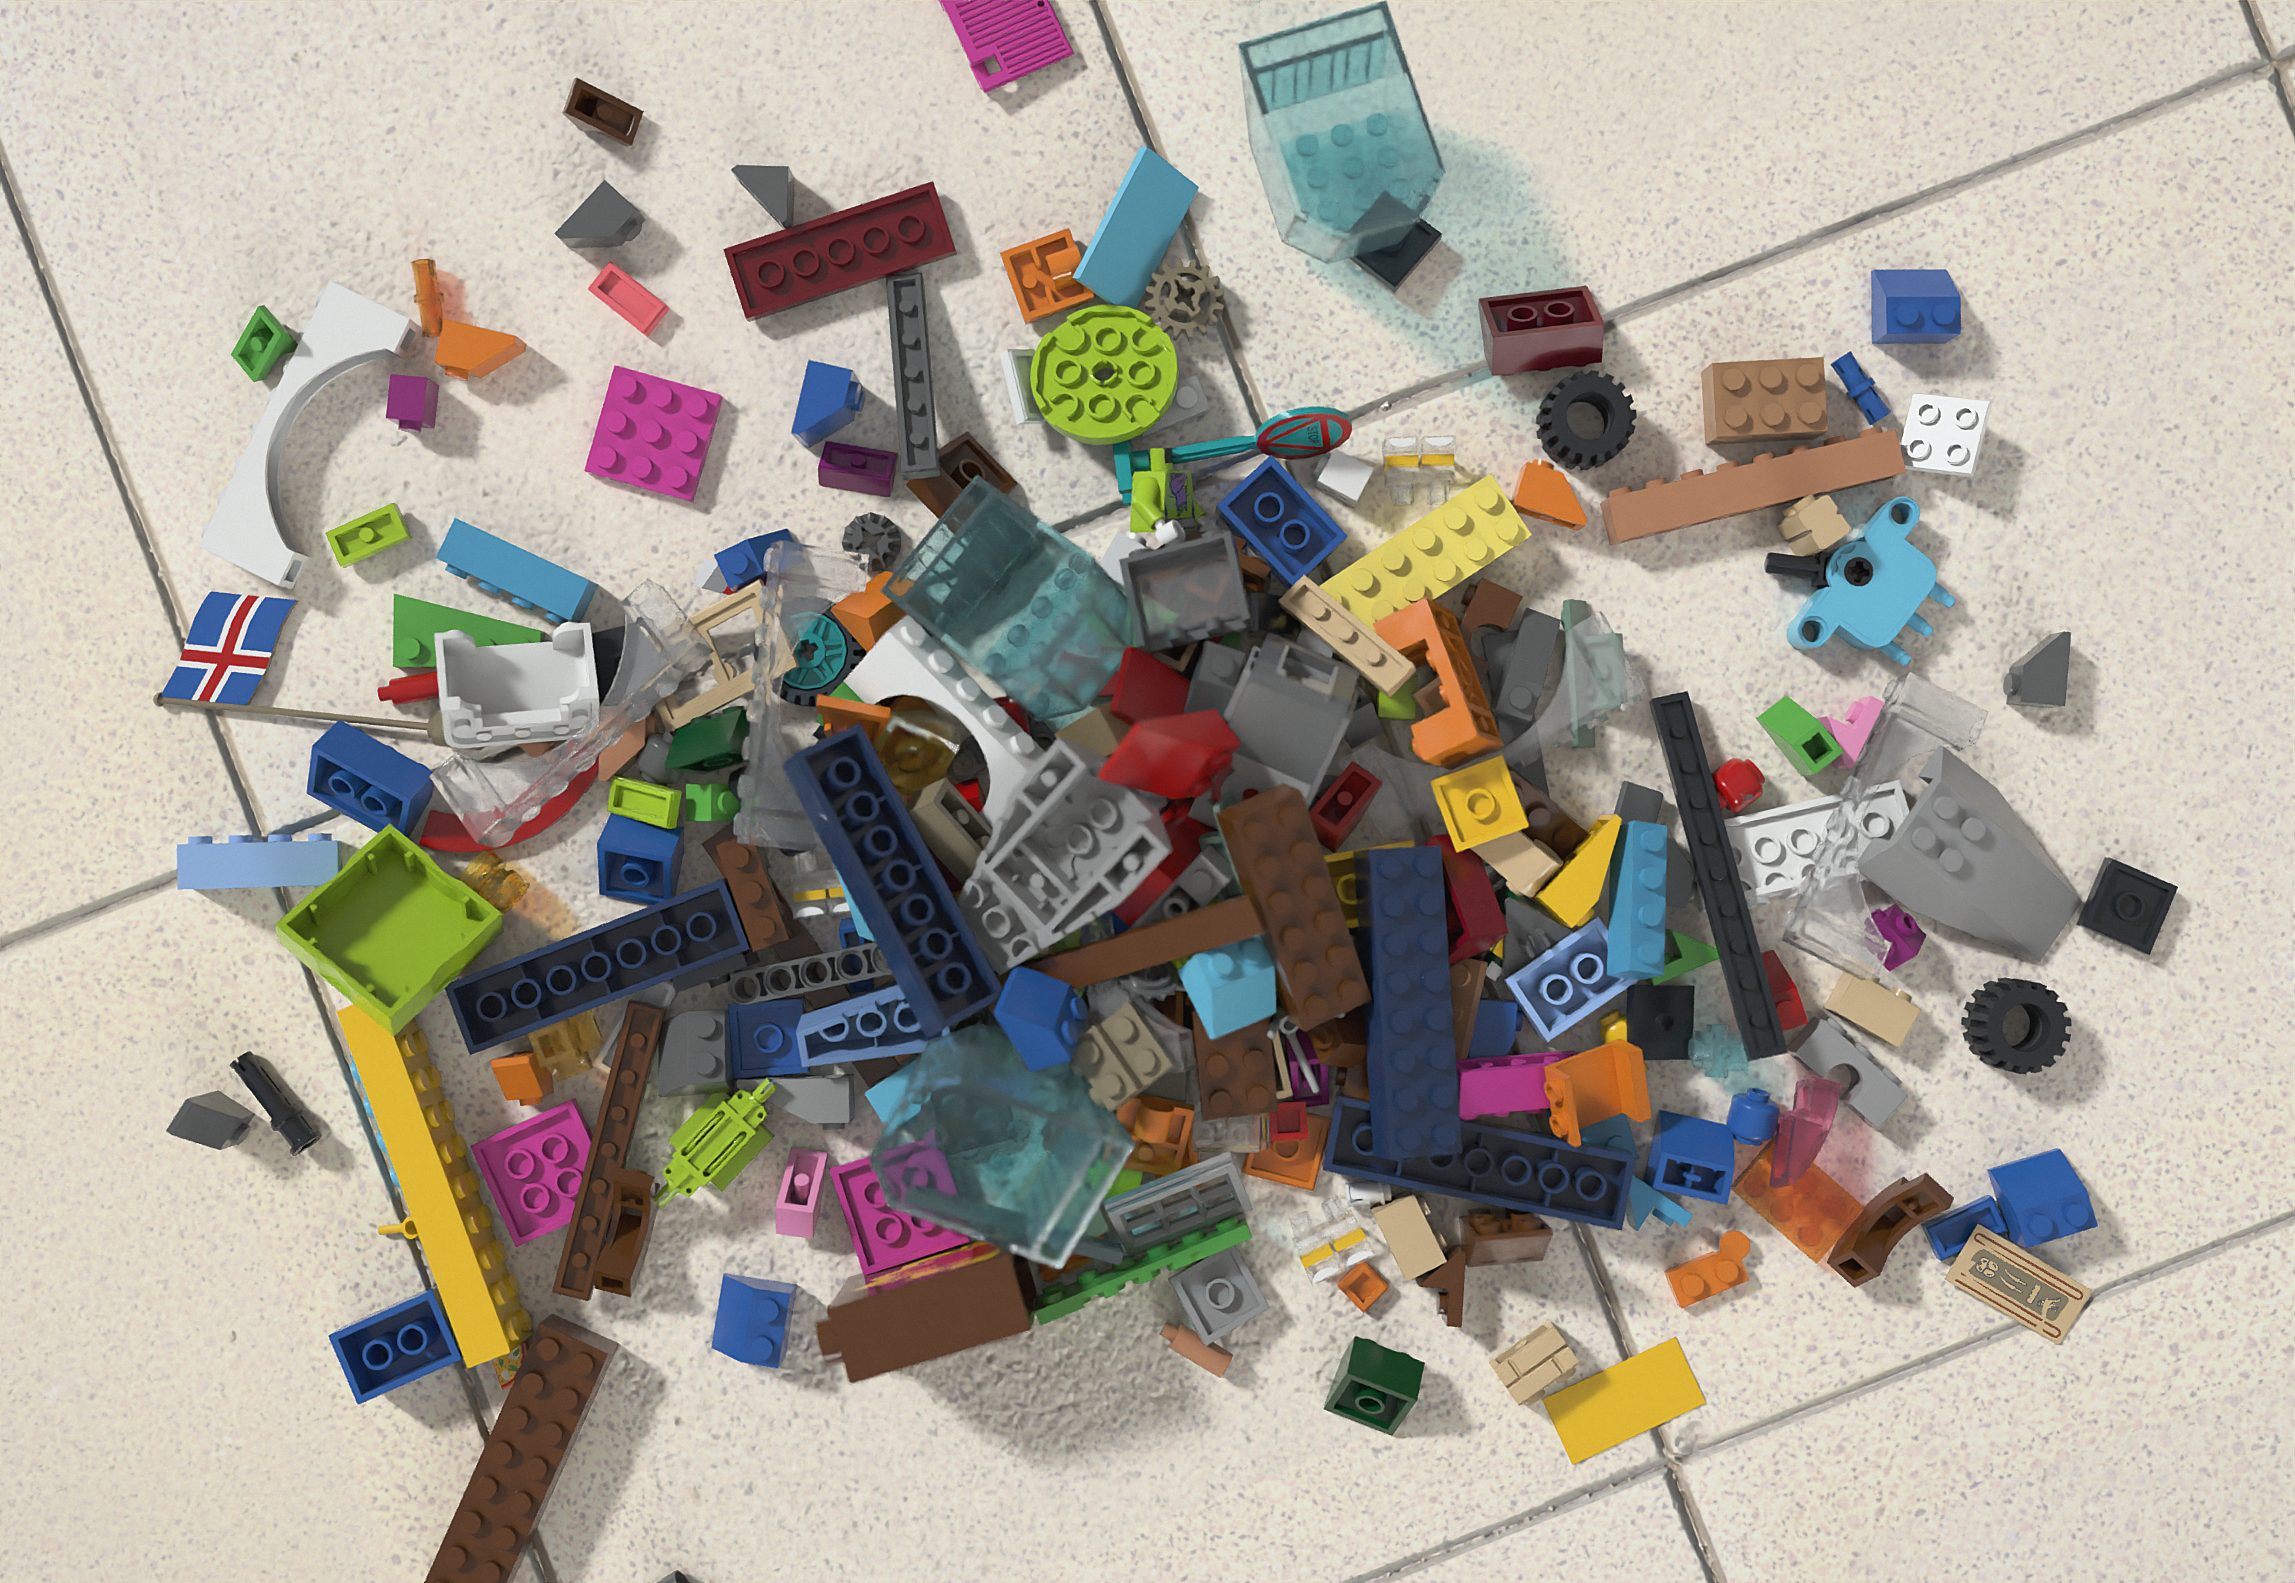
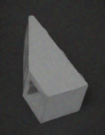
M1209 845L1129 930L1204 908L1234 876L1231 864Z

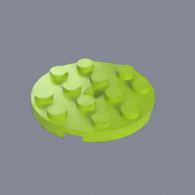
M1120 305L1092 306L1068 315L1066 322L1057 327L1052 333L1047 332L1039 343L1030 369L1031 389L1038 409L1044 419L1062 435L1086 444L1108 445L1120 443L1137 437L1150 429L1170 407L1175 397L1179 380L1177 356L1168 334L1164 333L1147 314ZM1103 368L1112 369L1115 373L1110 379L1105 380L1104 383L1095 378L1099 370Z

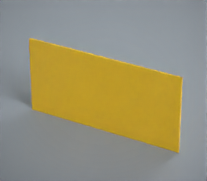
M1676 1337L1542 1399L1572 1465L1706 1403Z

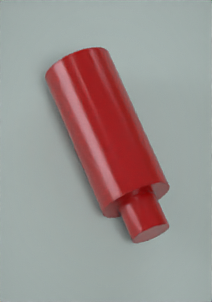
M431 672L390 679L389 686L378 687L379 700L381 702L392 700L395 705L438 699V673Z

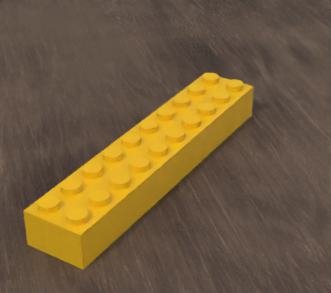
M356 1005L336 1011L467 1368L512 1352L532 1335L530 1331L532 1329V1320L528 1311L521 1307L517 1296L519 1294L518 1282L513 1274H509L505 1264L506 1250L504 1244L495 1237L491 1226L494 1223L493 1214L489 1206L483 1204L479 1193L481 1189L480 1179L476 1171L470 1169L466 1158L468 1154L466 1141L462 1135L457 1134L453 1123L455 1120L453 1106L449 1100L444 1099L440 1088L442 1085L440 1071L435 1065H432L427 1053L430 1048L427 1036L422 1030H419L415 1017L395 1036H392Z

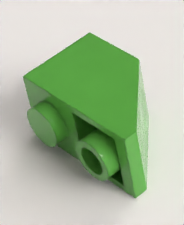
M1787 695L1756 718L1801 776L1817 774L1844 752L1822 723Z
M686 784V821L755 822L733 796L729 784ZM767 802V814L773 819V805Z

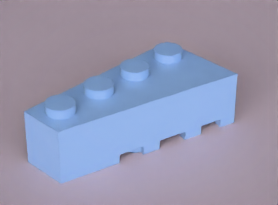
M332 833L308 834V841H292V834L268 835V842H253V835L228 836V843H213V836L188 837V844H177V890L322 886L342 870V841L332 840Z

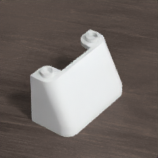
M590 622L563 623L553 631L552 642L476 647L474 638L461 630L434 633L440 710L444 738L448 745L456 748H474L580 739L595 735L599 731V693Z

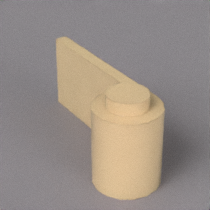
M1520 830L1470 847L1507 879V887L1521 898L1525 895L1531 898L1534 897L1563 866L1560 857L1550 847L1540 840L1532 841Z

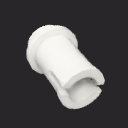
M1378 1181L1345 1183L1348 1207L1381 1202V1206H1383L1386 1201H1392L1390 1184Z

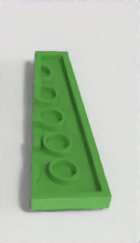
M1236 1216L1223 1219L1216 1223L1217 1228L1206 1233H1203L1202 1229L1192 1231L1181 1237L1182 1242L1168 1247L1167 1242L1147 1249L1148 1255L1133 1259L1132 1255L1122 1257L1120 1265L1111 1263L1113 1268L1099 1273L1097 1268L1079 1274L1077 1276L1078 1281L1064 1286L1061 1281L1043 1288V1294L1038 1296L1035 1309L1040 1326L1085 1308L1084 1304L1091 1300L1090 1297L1096 1294L1098 1297H1105V1299L1119 1294V1291L1126 1287L1125 1282L1132 1280L1133 1284H1143L1160 1275V1268L1167 1266L1169 1271L1177 1270L1252 1239L1246 1219L1238 1220Z

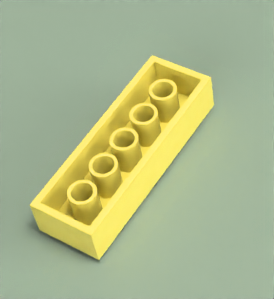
M1490 473L1319 587L1376 633L1373 623L1425 597L1432 601L1436 600L1524 542L1532 534Z

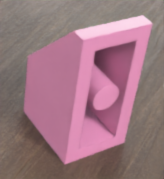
M791 1147L775 1207L776 1234L813 1239L821 1209L828 1152Z

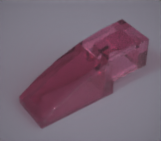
M1815 1076L1796 1082L1793 1110L1780 1113L1769 1187L1781 1188L1795 1185L1809 1169L1831 1129L1838 1107L1841 1083Z

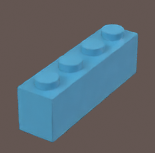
M454 518L436 556L437 559L447 563L445 571L465 580L468 574L480 578L478 586L497 595L500 594L502 589L514 594L512 602L529 610H533L534 606L538 605L548 610L545 615L546 618L559 624L566 623L568 620L581 623L598 587V584L456 518Z
M1635 820L1620 825L1610 859L1607 976L1643 980L1664 975L1667 825Z

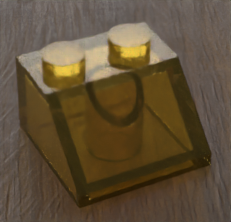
M928 710L892 713L874 743L873 748L898 793L911 798L915 791L941 780L961 747L960 725Z

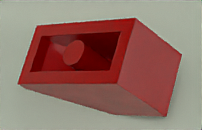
M1354 761L1348 765L1309 812L1319 843L1333 853L1339 849L1357 827L1383 783Z
M1774 950L1761 953L1782 1031L1807 1024L1808 1020L1797 987Z

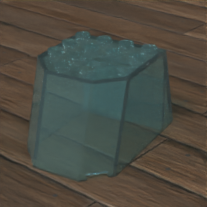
M1386 0L1238 43L1249 145L1281 242L1326 264L1399 244L1421 218L1445 175V168Z
M979 475L973 478L880 590L881 593L907 615L909 614L920 626L1003 695L1007 696L1037 722L1084 711L1120 668L1125 649L1133 645V624L1127 597L1097 560Z
M979 1023L927 1042L892 1105L869 1155V1161L873 1171L876 1173L888 1207L1061 1270L1135 1147V1144L1113 1111H1109L1106 1107L1100 1108L1095 1104L1089 1094V1090L1092 1088L1085 1075L1082 1077L1078 1076L1071 1069L1068 1061L1031 1072L1006 1033Z

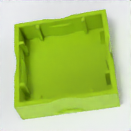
M388 824L355 853L335 877L312 891L275 924L279 942L285 949L392 1036H395L504 932L502 913L465 883L441 870L425 851L391 824Z

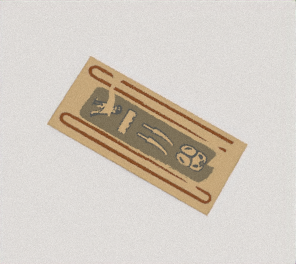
M1979 1224L1975 1227L1944 1278L2057 1345H2060L2093 1291Z

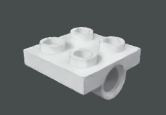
M1913 394L1900 446L1905 468L1907 470L1974 478L1992 407L1990 402Z

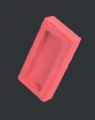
M609 261L588 287V290L646 337L650 335L670 310L666 304L612 261Z

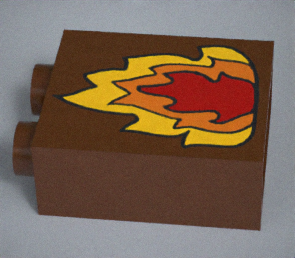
M996 1233L865 1276L861 1273L848 1277L832 1303L827 1307L828 1318L816 1322L817 1340L825 1364L831 1367L843 1363L849 1385L1031 1331L1038 1293L1023 1241L1016 1237Z

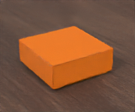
M1364 1259L1360 1260L1337 1283L1338 1288L1363 1313L1390 1288Z

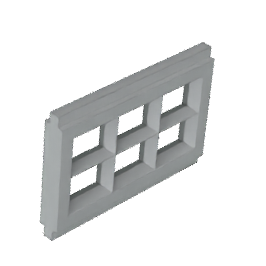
M1230 1151L1103 1201L1107 1214L1128 1256L1139 1255L1146 1252L1147 1249L1164 1242H1172L1192 1231L1205 1229L1223 1219L1253 1210ZM1225 1175L1226 1181L1198 1191L1196 1185ZM1189 1189L1191 1193L1165 1205H1162L1160 1199ZM1227 1192H1232L1233 1197L1205 1207L1203 1203ZM1150 1203L1153 1204L1154 1209L1129 1219H1126L1124 1216L1127 1212ZM1196 1205L1198 1211L1169 1222L1167 1216ZM1156 1220H1160L1162 1224L1137 1235H1133L1131 1231Z

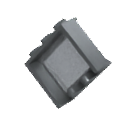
M1222 529L1210 530L1203 533L1200 539L1192 541L1176 539L1167 542L1165 548L1153 551L1147 548L1137 549L1128 554L1129 557L1119 559L1136 643L1141 651L1151 654L1255 627L1236 546L1237 543L1231 531L1224 532Z

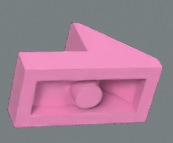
M1873 696L1859 698L1858 701H1854L1845 715V720L1848 721L1847 725L1829 716L1818 718V721L1822 723L1844 751L1832 761L1834 768L1838 770L1853 768L1885 702Z

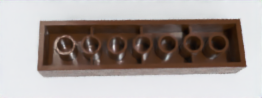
M551 1314L539 1324L424 1583H513L619 1343L555 1314Z

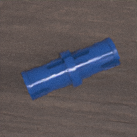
M1851 351L1830 364L1848 390L1846 395L1849 399H1854L1870 426L1891 413L1873 386L1875 381L1872 377H1867Z

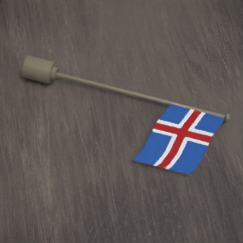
M210 592L193 620L176 669L163 692L156 693L153 697V702L158 707H162L163 704L427 730L428 737L432 738L435 746L456 748L448 745L445 741L441 710H438L435 716H431L428 723L250 705L269 670L282 628L293 608L299 602L298 600ZM484 747L459 748V749H469V750H479V751H481V750H483Z

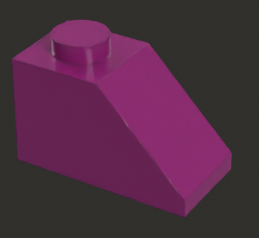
M1298 1028L1295 1033L1320 1088L1318 1093H1313L1293 1048L1284 1033L1288 1075L1293 1093L1291 1096L1292 1100H1305L1306 1107L1330 1104L1328 1065H1320L1307 1031Z

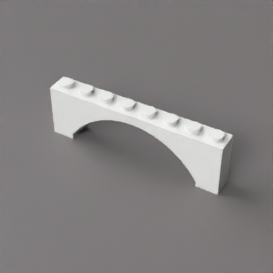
M332 281L329 282L327 288H324L319 293L316 300L317 308L311 320L302 327L299 336L300 342L294 354L290 355L285 361L283 367L284 375L278 387H275L270 392L267 398L268 407L262 419L253 426L250 433L251 441L245 453L241 454L234 465L235 473L229 485L219 494L217 500L218 507L213 518L204 525L201 531L202 540L198 546L278 586L292 590L307 562L308 556L300 553L291 535L281 501V460L291 428L308 402L327 384L342 374L377 360L400 357L407 360L422 329L411 319Z

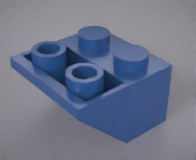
M1659 1109L1643 1182L1653 1189L1727 1205L1735 1170L1733 1133L1723 1123Z

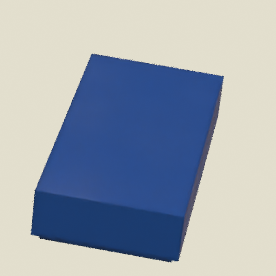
M1985 1195L1921 1225L1936 1259L1940 1261L1960 1253L1977 1224L1997 1235L2008 1231L1994 1198L1990 1195Z

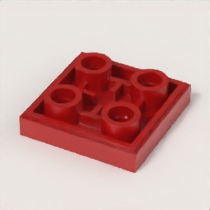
M1132 645L1124 649L1109 714L1131 727L1136 722L1182 715L1185 710L1190 680Z

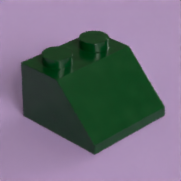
M733 706L723 709V715L715 718L706 715L691 719V725L679 728L675 733L664 762L666 770L708 774L769 756L760 713L745 710L744 706Z
M1355 1336L1342 1356L1323 1409L1393 1436L1418 1400L1425 1362L1412 1358L1407 1353L1396 1352L1378 1345L1373 1340Z

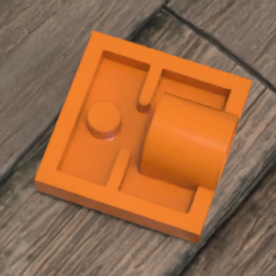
M1069 228L1000 252L1025 325L1094 301L1093 292L1073 278L1082 258Z
M1139 1093L1123 1107L1116 1110L1105 1155V1163L1162 1176L1180 1171L1195 1113V1105Z

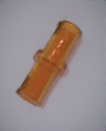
M420 259L412 261L411 267L413 268L416 294L413 295L414 304L419 307L422 337H440L444 322L441 303L445 300L444 294L439 292L435 267L436 261Z

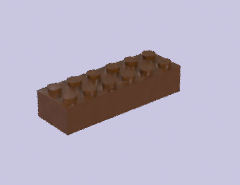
M1282 783L1215 813L1243 895L1253 894L1267 928L1263 934H1260V937L1275 965V986L1287 1020L1303 1031H1307L1372 1000L1302 791Z

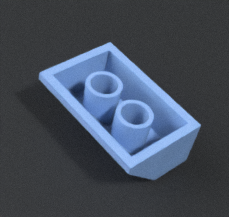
M1598 916L1504 979L1513 998L1518 1003L1519 1009L1522 1010V1013L1538 1037L1546 1042H1549L1638 981L1636 979L1607 976L1608 930Z

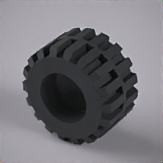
M1591 370L1587 375H1584L1583 371L1575 372L1570 378L1567 376L1562 379L1547 394L1539 407L1540 413L1536 416V424L1540 426L1536 434L1538 439L1543 438L1545 442L1542 446L1544 452L1547 453L1550 450L1554 454L1552 458L1554 462L1558 464L1562 460L1566 462L1565 468L1572 470L1576 466L1580 467V471L1589 470L1593 466L1597 468L1604 465L1627 446L1630 441L1628 438L1634 434L1636 426L1632 425V421L1637 418L1636 410L1630 409V405L1634 402L1631 394L1625 397L1622 393L1626 387L1621 382L1616 386L1612 383L1614 377L1609 374L1602 378L1599 377V371ZM1585 402L1598 409L1604 420V431L1599 439L1586 440L1572 432L1567 422V409L1572 403Z
M1998 978V982L1989 981L1983 984L1985 990L1976 989L1971 994L1975 998L1973 1003L1966 1002L1964 1009L1969 1011L1968 1018L1962 1017L1961 1025L1968 1026V1031L1963 1032L1964 1040L1973 1043L1969 1049L1974 1055L1981 1056L1980 1061L1994 1068L2017 1074L2041 1072L2042 1066L2051 1067L2056 1063L2053 1058L2055 1055L2063 1056L2066 1049L2061 1047L2063 1041L2070 1042L2071 1034L2066 1033V1027L2072 1026L2071 1018L2064 1017L2063 1015L2064 1012L2068 1011L2065 1003L2056 1001L2059 995L2055 991L2047 990V986L2041 983L2016 978ZM2020 1004L2029 1016V1031L2019 1044L2011 1047L2003 1036L2002 1023L2007 1012Z

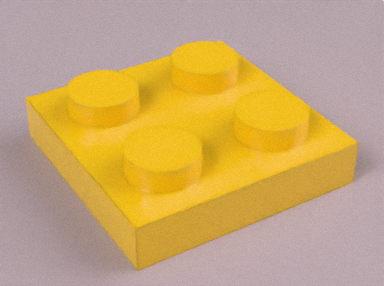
M1503 754L1430 780L1456 852L1529 827V822Z

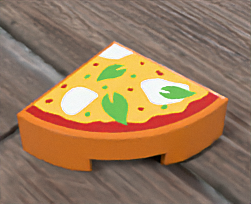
M529 1340L524 1341L512 1352L492 1359L502 1390L513 1385L530 1347Z

